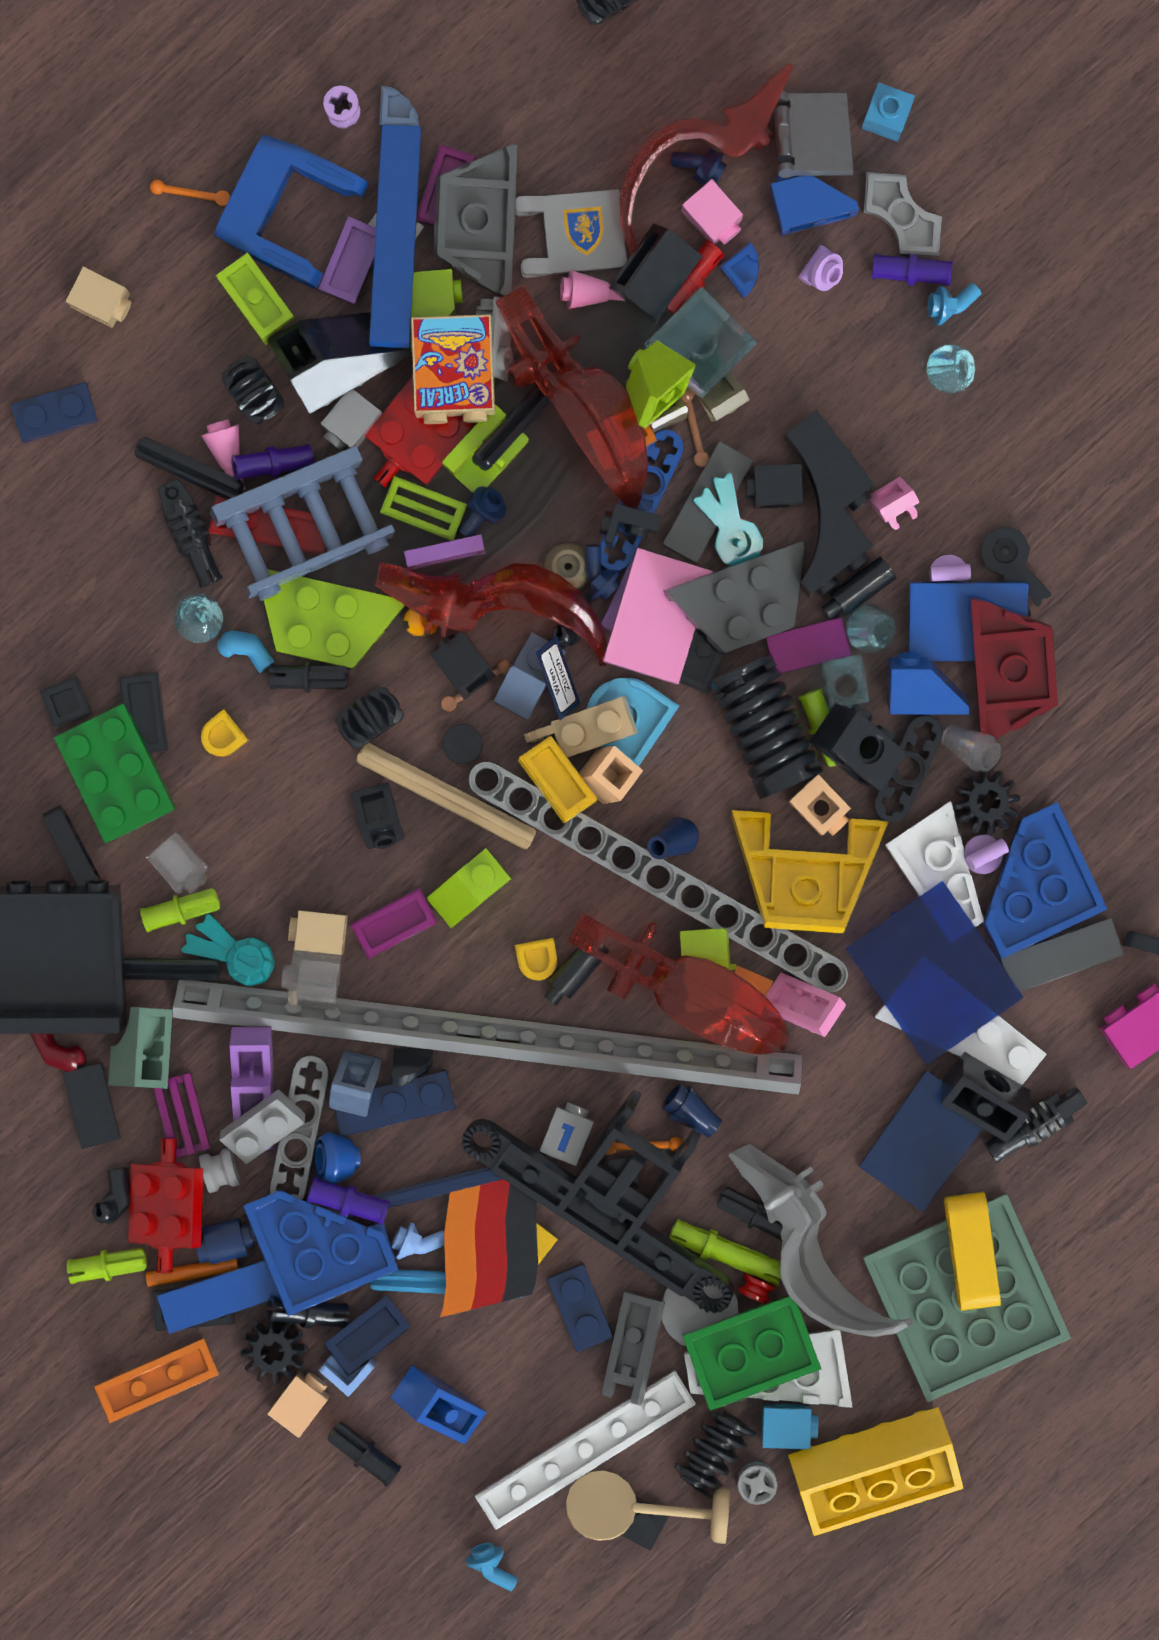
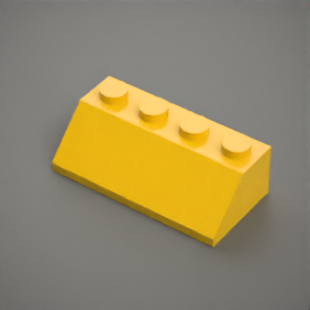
M939 1407L918 1411L911 1416L892 1422L880 1423L873 1428L855 1434H846L836 1440L817 1446H810V1449H801L788 1455L814 1536L963 1489L953 1445Z

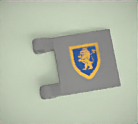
M619 189L548 196H519L516 198V216L522 217L543 213L547 258H528L522 261L521 275L523 278L566 274L570 270L588 272L621 269L626 264L627 258Z

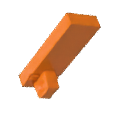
M201 1338L93 1387L108 1423H112L219 1375L204 1338Z

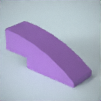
M232 1027L229 1046L232 1073L231 1098L233 1122L274 1093L271 1027ZM275 1144L267 1150H275Z

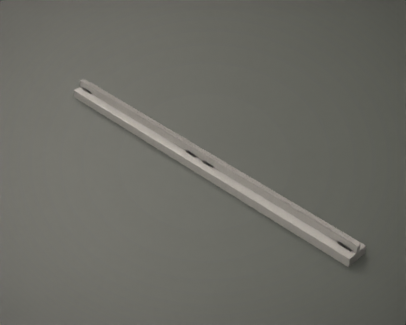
M179 980L173 1004V1018L244 1027H271V1030L797 1095H799L801 1086L803 1055L195 980ZM184 1001L204 1002L207 1005L184 1003ZM457 1034L480 1036V1039L460 1037ZM496 1038L519 1041V1044L496 1041ZM769 1072L790 1074L792 1077L770 1075Z

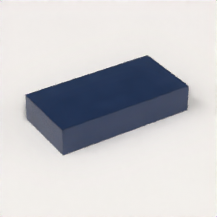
M386 1295L324 1343V1347L349 1377L408 1331L411 1325Z

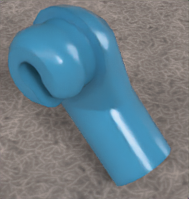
M230 630L225 632L217 642V650L222 656L230 657L234 654L247 655L259 673L275 663L260 639L253 633Z

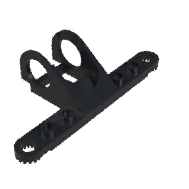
M634 1089L617 1110L583 1165L574 1176L490 1120L477 1119L467 1126L462 1136V1146H464V1151L469 1153L468 1156L470 1158L473 1156L475 1160H479L491 1168L493 1173L679 1296H685L697 1304L701 1310L703 1308L707 1313L711 1311L716 1314V1312L719 1311L720 1313L728 1308L734 1294V1286L731 1280L644 1222L680 1174L685 1162L694 1152L701 1135L700 1132L692 1129L674 1156H669L624 1126L634 1112L641 1097V1093ZM476 1132L487 1133L486 1136H490V1140H493L492 1146H479L474 1141L473 1134H476ZM616 1138L636 1151L619 1175H616L599 1163ZM648 1159L663 1170L648 1194H645L631 1183ZM708 1284L709 1286L714 1284V1287L717 1285L719 1290L722 1289L723 1297L712 1299L704 1293L703 1288L707 1287Z

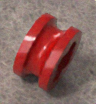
M744 1273L745 1284L739 1286L737 1291L763 1304L770 1302L769 1293L775 1292L777 1286L756 1276Z

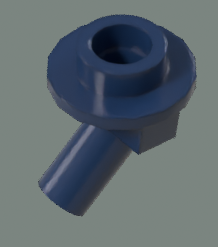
M709 148L705 156L698 153L677 151L671 155L673 167L696 169L693 179L702 187L711 179L717 183L727 164L721 161L724 154Z
M477 487L467 503L472 511L457 532L465 538L471 537L484 519L492 524L501 520L506 514V506L502 495L489 487Z
M585 545L586 576L590 580V598L595 600L600 596L605 600L619 587L620 583L616 579L620 572L618 570H601V545Z

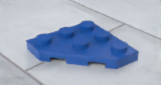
M1058 802L1019 819L1009 852L1007 853L983 921V926L999 959H1003L1107 910Z
M277 1191L243 1206L288 1317L399 1270L384 1233L300 1200L288 1193Z

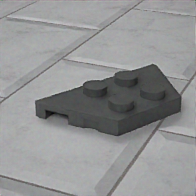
M513 144L436 177L433 257L501 298L511 297L518 150V145Z
M797 541L663 590L664 595L669 601H674L688 616V621L706 635L707 640L719 653H727L795 627L804 543L803 541Z

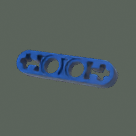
M660 430L654 434L660 443H664L667 438L673 440L672 448L677 450L675 455L668 454L662 464L663 467L670 468L668 473L665 474L657 466L645 464L648 458L654 463L656 462L660 449L655 446L657 442L655 441L646 447L619 505L636 508L652 514L655 513L684 449L680 436L671 430ZM650 472L658 476L660 488L654 494L648 495L640 491L637 482L641 475ZM621 524L618 525L617 530L624 536L635 537L636 540L632 545L627 540L622 547V554L626 556V559L624 561L617 560L613 565L607 562L609 555L604 550L606 547L614 548L619 536L615 535L613 546L605 544L607 535H604L600 543L601 566L606 570H618L620 572L626 569L642 540L641 537L625 533V527Z

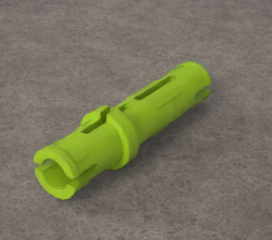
M676 1219L669 1238L680 1246L699 1253V1258L706 1261L708 1258H711L778 1286L779 1279H781L780 1260L718 1236V1231L713 1229L706 1231L690 1225L681 1219Z

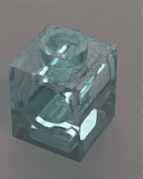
M861 655L820 663L829 710H831L835 703L851 708L853 704L861 707L860 704L869 702ZM848 676L854 680L856 690L851 697H842L836 692L835 681L838 677Z

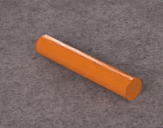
M238 1258L211 1265L210 1261L205 1263L198 1262L173 1267V1273H157L156 1270L145 1272L148 1287L216 1276L238 1269L239 1262Z

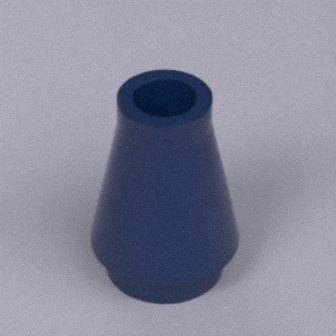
M681 817L672 818L648 841V851L655 859L690 854L696 848L699 840L698 829L689 819Z
M681 1083L673 1088L662 1105V1109L668 1113L667 1118L695 1129L707 1138L716 1132L722 1122V1119L709 1108L691 1086L686 1088Z

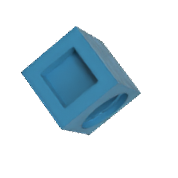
M878 82L861 129L898 142L915 95Z
M762 1403L761 1444L763 1448L810 1449L811 1439H818V1415H811L809 1404Z

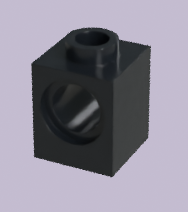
M802 464L754 466L753 476H746L747 500L754 499V509L801 507L803 505Z
M463 631L456 636L451 634L442 639L437 644L436 651L431 654L464 700L496 677Z

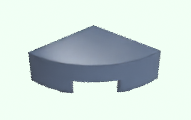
M381 86L380 127L382 125L419 126L417 112L409 99L394 88Z

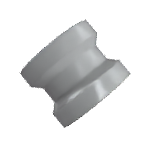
M229 1148L222 1149L218 1155L211 1156L207 1153L199 1156L200 1167L203 1168V1179L209 1193L218 1191L220 1186L228 1184L234 1187L241 1184L237 1163L233 1152Z
M751 1461L741 1467L736 1480L742 1498L748 1503L755 1505L765 1504L770 1501L777 1489L776 1477L771 1467L761 1461Z

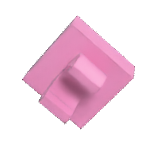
M901 477L896 478L870 494L872 498L869 499L872 508L893 529L897 530L900 528L896 521V516L904 511L913 520L917 518V510L914 506L920 502L914 490Z

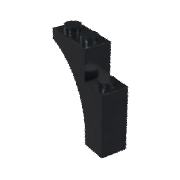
M816 410L787 432L783 438L802 463L810 479L817 503L818 537L816 549L808 571L800 583V587L808 597L815 592L822 597L839 583L835 576L845 568H848L852 573L870 559L866 552L873 546L845 509L850 507L854 512L871 499L872 496L868 491L873 488L875 483Z

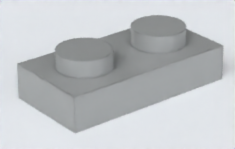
M278 1089L222 1129L220 1141L248 1164L304 1124L305 1113Z

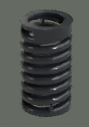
M772 654L708 682L715 700L718 701V708L722 711H727L723 717L725 723L735 724L730 728L729 732L733 738H740L736 742L737 750L740 752L748 751L742 756V761L745 765H754L749 768L748 775L754 779L752 783L759 799L775 794L824 771L820 760H816L818 756L816 751L810 750L801 753L810 747V737L800 736L805 731V726L802 722L792 723L799 717L797 709H787L793 703L792 697L787 694L779 696L786 691L787 686L785 682L777 681L762 686L780 676V670L775 667L777 664ZM809 764L811 768L806 770L805 765Z

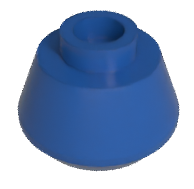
M325 1132L317 1139L314 1148V1165L318 1179L337 1184L351 1178L354 1171L360 1168V1150L358 1146L353 1145L351 1139L331 1132Z

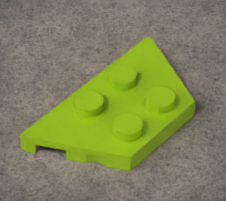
M268 569L270 576L279 573L278 571ZM299 577L280 585V593L264 600L276 652L336 666H345L350 669H355L366 655V652L377 642L385 632V629L397 614L403 610L406 604L404 599L305 577Z

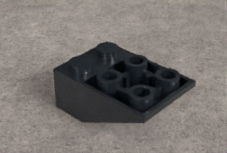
M371 312L300 320L267 340L309 413L329 405L334 399L351 389L362 386L367 380L387 368L396 366L401 360L412 354L409 348L370 347Z

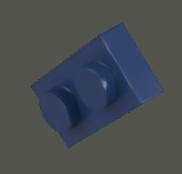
M86 382L11 404L23 443L99 421L89 386Z
M584 1263L547 1277L576 1352L613 1338Z

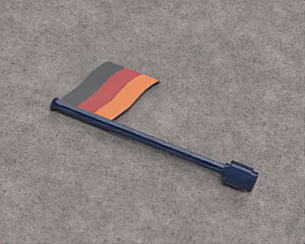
M539 1150V1153H541L542 1155H544V1156H546V1157L548 1158V1155H547V1154L542 1153V1152H540V1150ZM484 1167L373 1195L383 1200H390L388 1208L450 1193L444 1231L446 1290L440 1318L532 1295L538 1268L537 1201L493 1173L491 1168ZM329 1207L324 1208L326 1210H329L340 1215L339 1210L332 1209ZM348 1214V1217H346V1219L356 1216ZM240 1218L203 1226L201 1231V1247L196 1248L200 1263L210 1261L211 1265L248 1256V1248L253 1247L254 1242L257 1241L249 1223L242 1225Z

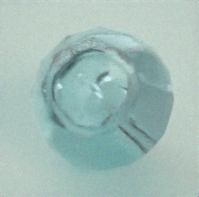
M946 344L938 347L929 356L926 367L929 381L939 391L950 394L963 391L974 380L975 364L973 356L963 346Z
M204 594L190 595L180 601L175 610L173 621L175 629L182 638L192 643H206L217 636L222 628L224 618L221 607L214 599Z
M867 604L858 607L851 614L846 624L847 637L851 645L866 654L883 651L891 644L896 634L895 622L891 613L877 604Z

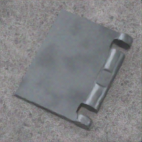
M775 92L773 94V104L778 106L774 109L777 160L782 163L778 166L779 176L790 178L792 176L853 175L847 93Z

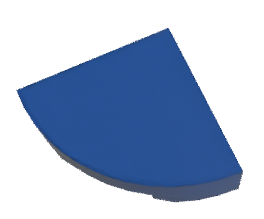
M749 243L720 266V270L743 299L752 291L759 272L758 255L752 243Z

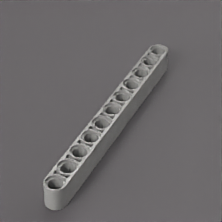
M481 762L471 770L469 784L472 790L483 799L710 928L727 929L728 938L812 986L826 992H836L846 984L848 972L845 964L824 950L787 929L769 928L771 939L767 945L763 947L755 946L751 942L749 934L755 925L763 924L761 915L669 862L653 858L648 850L581 812L567 821L563 828L551 830L544 823V815L552 807L537 787L491 762ZM484 769L494 770L498 775V784L491 791L480 790L476 784L477 774ZM518 788L527 789L531 792L533 798L531 806L523 811L514 809L510 804V796ZM593 827L599 831L601 842L597 848L587 850L580 846L578 835L582 829ZM620 846L629 847L635 854L634 864L628 869H620L612 861L613 852ZM662 866L668 871L669 881L665 887L656 889L648 884L646 875L651 867ZM689 885L698 886L703 893L702 903L695 908L686 907L681 901L682 890ZM722 905H731L737 912V920L730 927H721L715 919L716 910ZM791 944H800L805 950V959L798 966H790L784 959L785 949ZM826 963H833L839 969V978L833 985L826 986L818 978L819 969Z

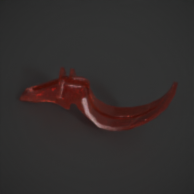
M785 63V65H782V68L775 71V74L768 77L760 90L749 100L736 106L724 108L723 111L728 118V122L724 126L705 119L686 118L674 120L651 133L632 157L624 174L619 197L620 224L631 254L637 248L632 227L633 206L636 191L648 167L664 149L678 140L702 138L718 146L731 157H740L752 147H755L757 151L760 150L762 147L758 142L765 146L768 145L769 140H772L774 136L767 128V125L793 69L791 63Z
M524 286L497 300L496 305L522 355L521 358L505 367L507 374H513L515 386H527L535 381L542 393L547 398H550L568 430L616 496L627 507L634 509L639 507L647 478L646 440L626 390L612 374L594 366L584 369L578 361H574L571 358L569 351L580 342V336L574 334L568 340L562 342L552 331ZM529 318L544 346L539 351L520 325ZM553 362L558 370L551 373L546 364Z
M380 563L375 586L426 618L424 635L429 636L431 626L438 625L441 627L440 638L445 639L447 628L471 631L475 628L478 619L488 611L503 609L526 611L549 618L574 631L594 649L599 659V666H606V663L602 661L607 648V641L601 622L581 592L557 573L535 564L513 563L472 581L470 585H463L460 582L459 574L444 577L429 576L406 567Z
M582 913L567 942L615 969L616 973L607 988V991L626 1000L634 984L637 983L654 993L658 1005L674 1021L714 1043L753 1054H770L786 1048L789 1037L781 1014L766 996L739 975L708 959L687 955L670 959L649 948L648 946L658 929L655 922L648 925L641 941L638 942L627 938ZM606 936L631 949L624 964L599 951ZM645 958L657 964L650 978L638 972Z

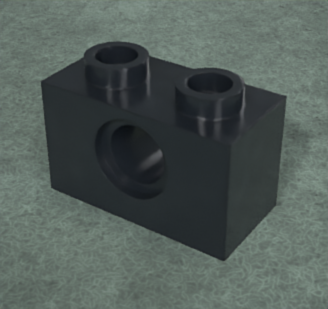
M835 703L809 742L857 783L881 792L906 752L894 743L897 737L891 731L880 725L876 727L870 722L873 716L868 711L856 704L848 708Z
M964 1052L943 1078L941 1105L1008 1143L1029 1117L1031 1090Z

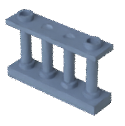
M357 446L211 507L210 515L216 528L226 524L228 529L232 528L256 583L246 588L245 593L248 599L257 595L260 601L268 599L281 592L280 585L366 549L369 555L389 546L387 540L392 538L395 533L393 526L389 525L378 530L354 477L357 474L355 469L360 467L363 460ZM334 478L335 483L340 482L364 537L342 545L318 492L321 490L320 483ZM297 493L300 498L305 499L328 552L310 560H306L282 507L285 505V498ZM261 508L264 514H269L292 565L291 568L272 576L269 574L247 525L249 520L247 514Z

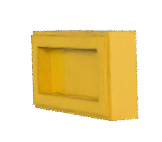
M552 736L519 757L518 762L564 824L596 802V796Z

